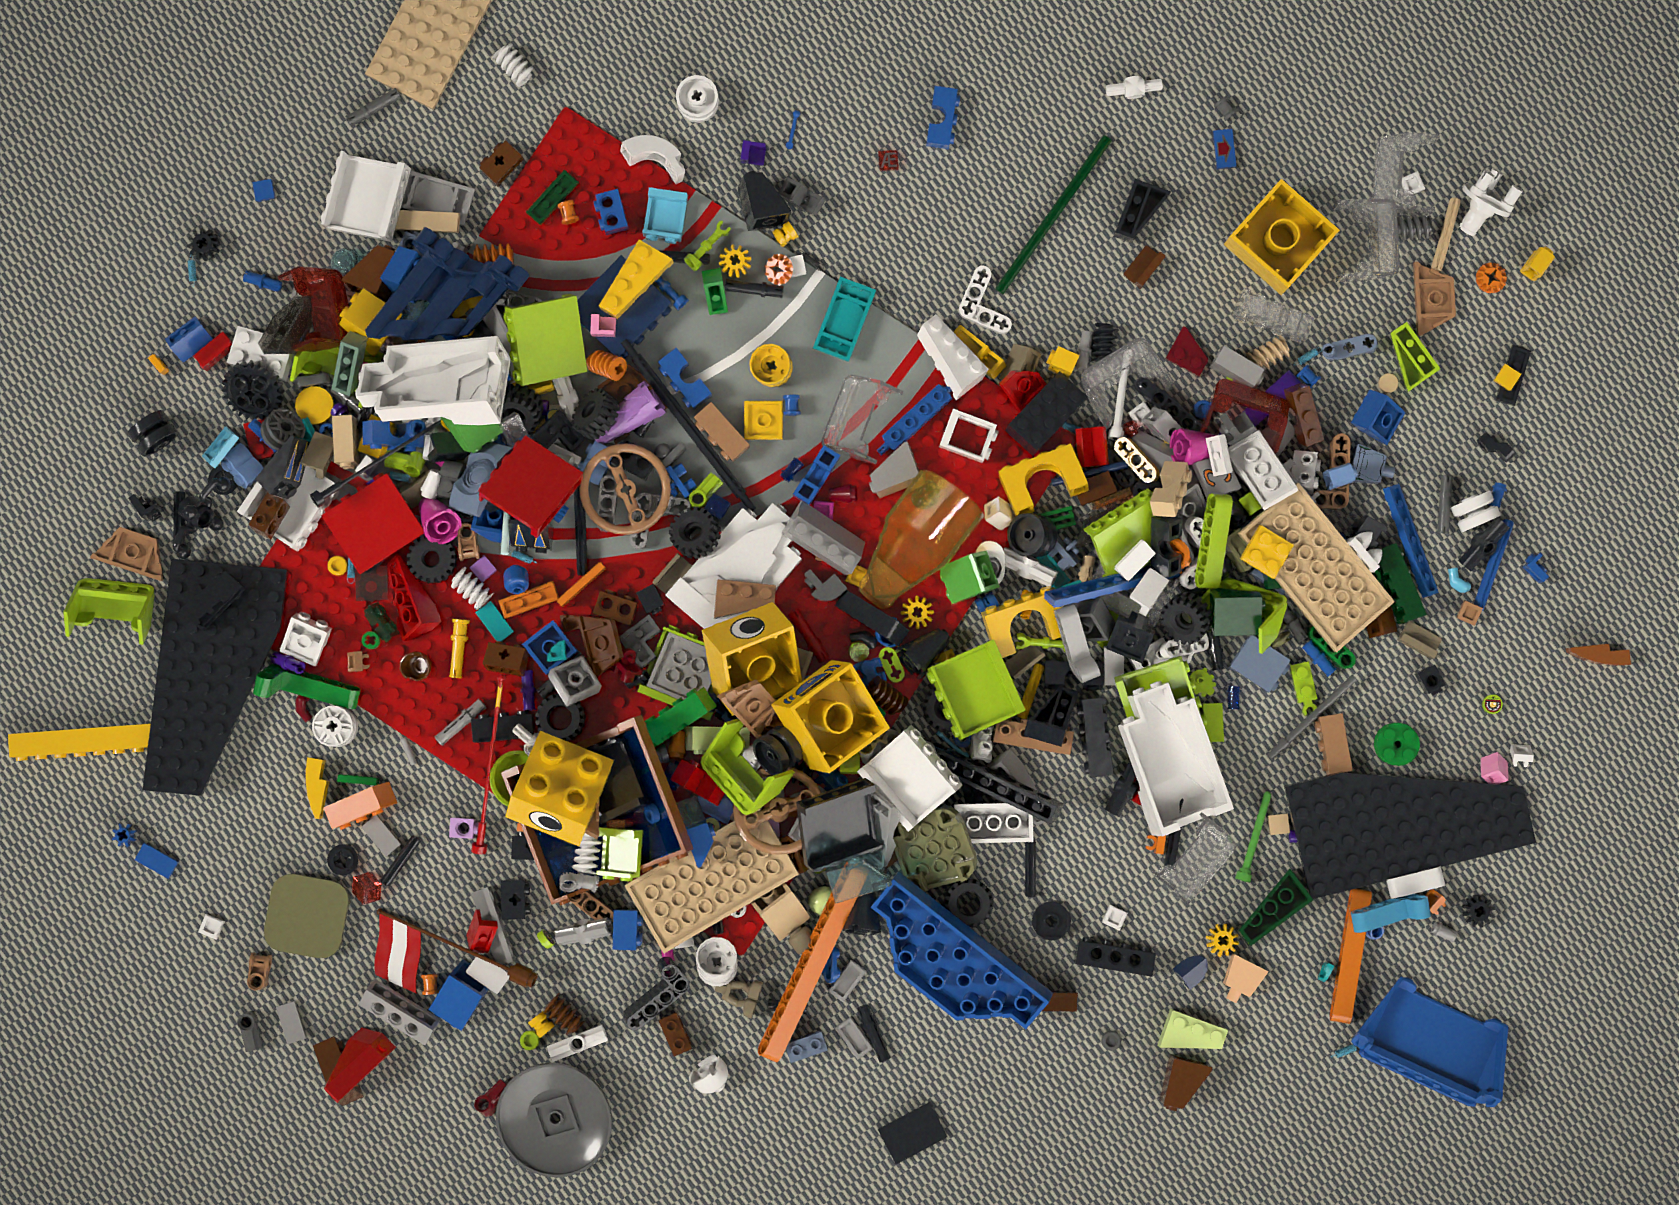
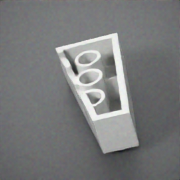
M936 314L921 326L917 334L928 355L932 356L935 361L934 365L937 370L941 371L946 385L950 386L953 391L955 400L959 399L982 381L989 369Z

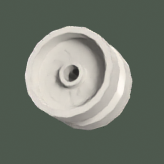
M699 75L690 76L684 79L677 88V105L684 118L691 122L701 123L708 121L715 115L718 110L719 98L716 86L710 79Z
M1491 491L1480 495H1473L1462 500V503L1451 507L1454 517L1464 514L1468 516L1458 522L1461 532L1501 516L1498 506L1484 508L1485 505L1494 500Z

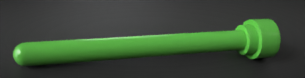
M1266 791L1263 795L1243 866L1237 871L1235 879L1250 883L1252 878L1250 867L1271 799L1269 791Z

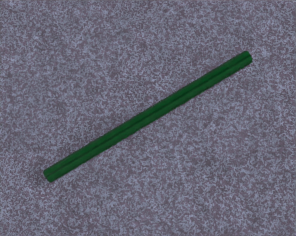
M1102 136L995 288L997 292L1004 294L1112 142L1108 136Z

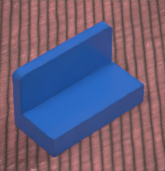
M195 316L165 338V340L182 362H185L212 341L213 338Z

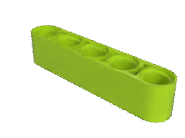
M1211 493L1207 497L1195 573V584L1198 588L1217 589L1221 582L1233 505L1232 497L1228 494Z

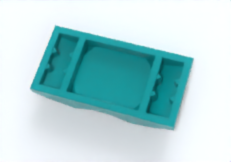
M840 276L813 349L849 362L876 290Z

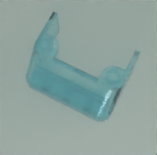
M866 854L841 862V864L835 867L830 866L826 868L835 903L878 891L892 885L887 868L881 866Z

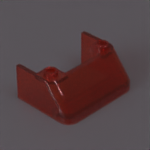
M297 266L278 276V280L293 281L296 292L301 296H308L315 331L307 334L304 342L293 346L292 351L317 352L340 347L341 340L347 335L348 332L339 325L342 319L340 314L345 307L349 308L345 284L342 281L343 276L338 270Z
M1228 379L1219 380L1214 386L1200 432H1204L1208 428L1213 411L1219 413L1227 412L1232 403L1269 415L1267 420L1268 426L1271 430L1277 432L1272 446V451L1276 454L1288 422L1290 409L1288 401L1282 397Z

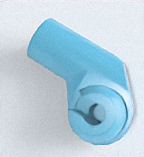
M1458 568L1448 569L1451 587L1460 593L1468 592L1471 589V584L1459 578Z

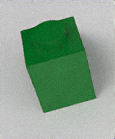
M721 268L702 271L709 315L728 312Z

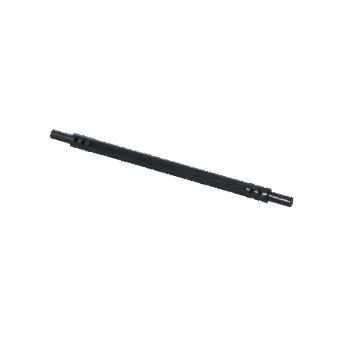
M627 339L621 342V345L631 356V361L737 499L740 498L747 509L749 508L751 511H754L756 507L745 494L746 490L640 353H637Z

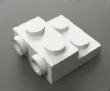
M296 613L291 617L280 652L316 666L332 628L328 627V623L323 620L314 621L310 619V615L307 613Z

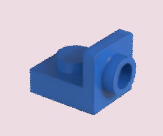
M1541 552L1529 555L1525 559L1526 564L1523 566L1538 584L1543 583L1549 577L1546 574V569L1542 565L1536 564L1543 556Z

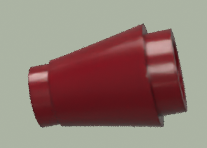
M849 484L829 488V500L847 503L857 501V487Z

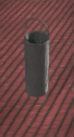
M805 252L801 254L806 263L815 269L818 268L820 263Z

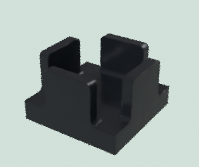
M1131 611L1128 619L1119 615L1106 649L1143 663L1156 629L1148 628L1147 624L1150 618L1137 612Z

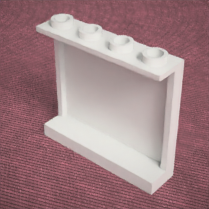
M341 151L340 156L336 160L335 174L331 178L332 186L330 193L326 197L327 204L325 211L321 215V224L329 230L392 242L411 168L402 162L393 164L352 156Z
M307 466L304 470L301 485L297 488L295 495L289 499L282 498L290 508L274 534L276 538L296 551L305 546L307 537L315 531L318 526L317 522L321 515L325 513L324 509L329 506L332 500L338 497L340 492L337 491L324 499L325 504L318 508L313 503L310 494L316 490L322 492L335 483L325 476L323 480L316 478V470ZM256 482L237 512L251 520L267 491Z
M912 725L857 771L862 778H867L875 784L876 791L896 806L900 823L907 831L911 830L962 786L959 778L949 770L945 761L937 756L933 747L926 743L921 737L920 732Z

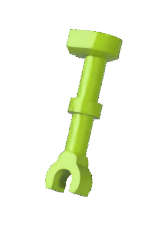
M722 220L717 223L714 233L701 243V247L693 255L688 254L684 258L685 263L692 270L697 271L703 264L699 259L705 252H709L712 249V245L719 238L729 234L730 227L726 230L720 229L723 224Z
M1017 633V639L1023 640L1015 642L1017 649H1024L1028 646H1042L1044 649L1049 647L1063 648L1065 652L1062 640H1051L1049 637H1043V639L1030 638L1024 633Z

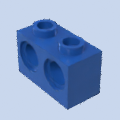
M618 189L596 194V201H593L596 212L601 214L602 219L598 220L601 231L605 230L606 235L628 230ZM606 199H611L613 204L611 207L606 208L603 206V202ZM610 218H617L618 222L615 226L608 225Z

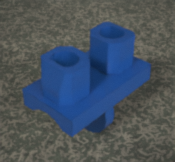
M682 463L674 467H667L666 470L673 480V483L670 482L673 497L678 495L675 489L677 487L685 499L689 498L690 493L697 486L692 478L685 483L680 481L679 478L687 473Z

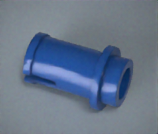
M1495 482L1492 485L1494 500L1488 505L1500 508L1504 492H1507L1505 484Z

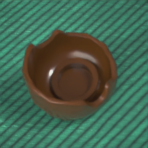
M411 652L404 655L401 659L400 671L405 678L420 681L429 676L431 660L422 652Z

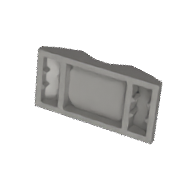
M411 171L401 209L459 213L460 225L465 226L475 189Z
M876 791L871 793L876 840L882 844L883 848L867 854L882 867L888 865L896 846L893 835L900 820L896 806Z

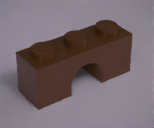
M1299 383L1283 389L1287 405L1294 411L1297 418V424L1293 426L1298 444L1308 447L1324 441L1310 386Z

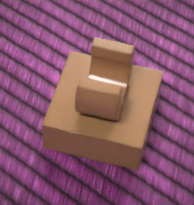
M1464 600L1456 618L1475 626L1483 608Z
M362 651L347 653L348 672H359L370 667V665L362 663L363 658L369 657L368 654H362Z

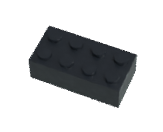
M1059 371L1009 423L1005 431L1034 457L1085 403L1088 396Z

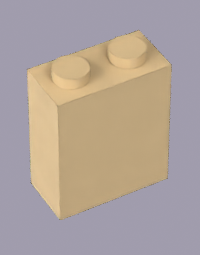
M352 415L332 416L334 463L345 470L355 469V466L360 464V452L357 451L359 446L358 419Z

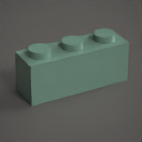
M349 331L341 340L332 390L350 396L357 388L367 337Z

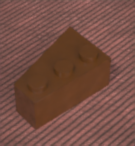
M335 1036L313 1045L326 1083L345 1048L344 1042ZM359 1083L338 1104L345 1106L364 1097Z

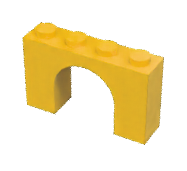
M1071 444L1060 445L1050 452H1041L1037 457L1023 459L1019 464L1008 465L998 471L1000 481L1015 516L1034 512V504L1026 485L1029 478L1038 471L1050 470L1059 474L1065 483L1070 497L1089 491L1088 482Z
M1043 587L1040 589V592L1034 594L1026 593L1018 600L1009 599L1004 601L1001 606H989L984 612H981L989 640L994 639L1002 658L1016 653L1010 634V625L1013 618L1021 611L1036 610L1040 612L1048 636L1052 640L1061 637L1054 610L1061 607L1054 608L1044 599L1045 591L1055 589L1054 587Z

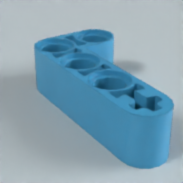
M1419 894L1388 899L1351 911L1353 929L1356 933L1367 932L1408 918L1420 920L1431 917L1428 896Z

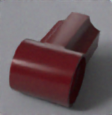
M500 1079L484 1095L476 1098L474 1102L475 1109L485 1117L492 1116L496 1112L498 1100L507 1084ZM489 1102L488 1107L482 1110L483 1104Z

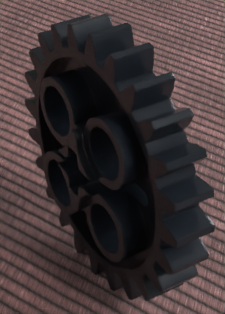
M243 360L241 364L237 362L224 375L225 379L222 381L224 387L221 391L226 392L223 398L230 400L227 406L233 405L232 411L239 410L238 416H241L243 413L246 419L250 416L253 419H257L259 416L262 421L273 410L282 406L281 402L284 400L282 394L285 390L280 389V387L283 385V382H277L279 375L273 376L274 369L268 371L267 364L261 367L260 361L254 365L253 360H250L248 364Z

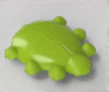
M1207 668L1196 670L1189 677V679L1193 678L1196 686L1194 693H1201L1202 697H1206L1207 694L1213 695L1215 691L1213 687H1216V683L1212 682L1214 676L1207 673Z

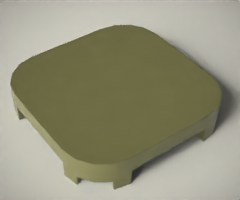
M939 805L909 831L899 821L893 835L896 844L894 851L903 875L924 892L928 889L953 882H963L976 869V852L964 820L955 808L948 805Z
M286 874L279 877L271 889L264 926V937L267 944L272 949L280 952L314 958H327L334 955L341 949L343 944L349 903H351V895H349L347 888L338 881L299 874Z

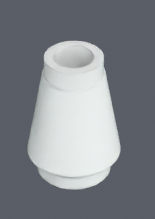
M430 469L421 487V495L423 497L436 499L441 479L439 470Z

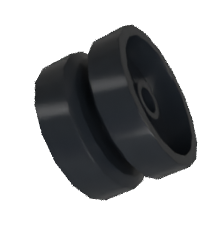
M158 410L145 416L127 432L132 442L139 443L137 449L144 457L160 451L178 436L179 432L174 425L167 424L169 418L163 410Z
M1024 513L1016 516L1010 523L1007 530V539L1015 553L1021 556L1043 557L1054 549L1057 542V529L1054 522L1044 515Z
M780 725L773 727L753 743V752L758 763L770 775L786 772L789 767H793L802 759V750L798 740L791 731Z

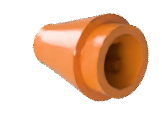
M679 731L672 736L667 750L670 759H684L686 755L685 732Z

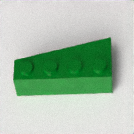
M704 687L698 691L696 688L686 693V699L683 700L680 697L672 703L674 707L669 709L667 706L658 712L659 717L656 718L653 715L644 721L654 747L717 707ZM634 732L631 736L644 754L637 734Z

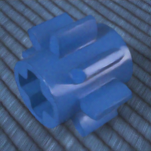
M119 824L120 829L112 830L115 833V837L112 840H117L119 847L123 843L130 847V841L137 840L134 837V833L137 830L130 829L131 824H127L126 828H124L123 824ZM126 832L128 838L123 839L124 836L121 833Z

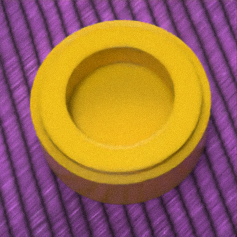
M334 556L328 561V570L334 575H343L348 569L346 559L341 556Z

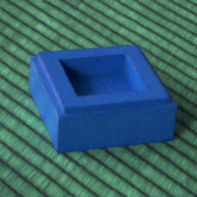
M272 179L252 182L256 202L276 199Z

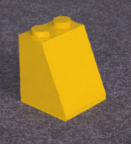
M363 288L360 293L355 292L350 302L352 305L349 308L345 307L341 312L340 317L342 319L339 325L347 332L352 331L367 337L366 327L381 310L385 302ZM400 313L396 320H400L403 314ZM389 336L382 337L381 339L368 338L365 350L375 357Z

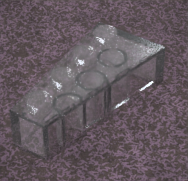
M1246 288L1239 294L1232 316L1236 317V321L1253 323L1255 328L1261 330L1265 328L1272 330L1271 333L1277 336H1283L1284 334L1289 336L1290 340L1297 343L1304 342L1307 339L1315 317L1294 308L1286 310V306L1277 301L1269 303L1265 296L1260 294L1250 295L1251 290Z

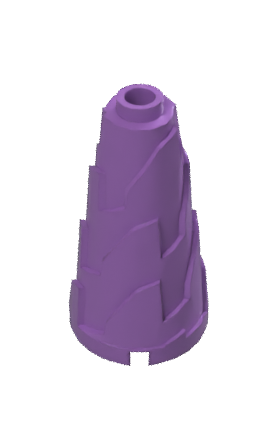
M646 381L638 384V387L618 405L620 410L617 411L618 417L614 419L616 422L614 425L611 424V429L609 431L606 430L604 436H599V439L596 440L597 443H609L624 433H629L642 424L645 425L667 413L654 390L651 389L649 391L647 388L650 385Z

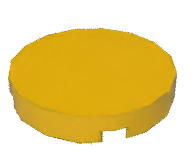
M311 386L299 393L295 402V409L301 419L308 417L312 425H319L331 418L330 412L335 403L327 390Z

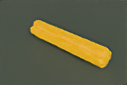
M1034 664L1022 699L1026 711L1017 714L1019 718L1027 719L1044 670V666L1041 664Z

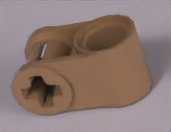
M468 523L462 524L457 532L460 561L475 557L480 559L477 533L472 531V534L467 538L462 535V530L465 527L471 528L472 525Z
M255 952L251 953L247 985L251 990H262L267 986L272 965L271 954L263 956L256 955ZM256 976L262 979L260 987H256L253 983Z

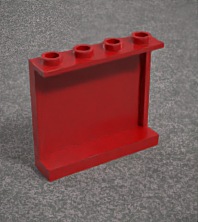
M525 435L522 440H518L514 444L510 455L506 454L504 456L501 466L492 471L487 483L483 482L478 490L479 501L482 502L485 498L531 528V535L538 538L581 484L583 472Z
M383 472L373 477L374 482L369 485L367 483L362 484L356 488L357 493L352 496L350 493L340 499V504L337 506L331 504L324 509L325 513L321 515L359 574L364 573L424 534L421 523L390 478V473L385 475Z

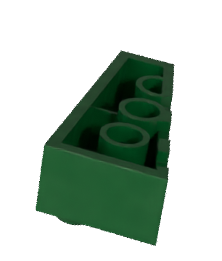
M1395 543L1381 548L1382 557L1378 564L1380 566L1378 571L1381 575L1384 589L1395 601L1391 608L1397 624L1426 616L1427 613L1410 576V569L1403 559L1404 553L1401 546Z
M1289 869L1237 932L1248 947H1251L1312 902L1313 898L1291 869Z

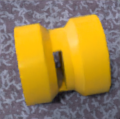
M789 221L784 223L782 228L772 231L781 247L786 246L788 241L798 238L796 231Z
M544 1011L528 1022L530 1027L536 1030L539 1038L555 1027L552 1021H548Z

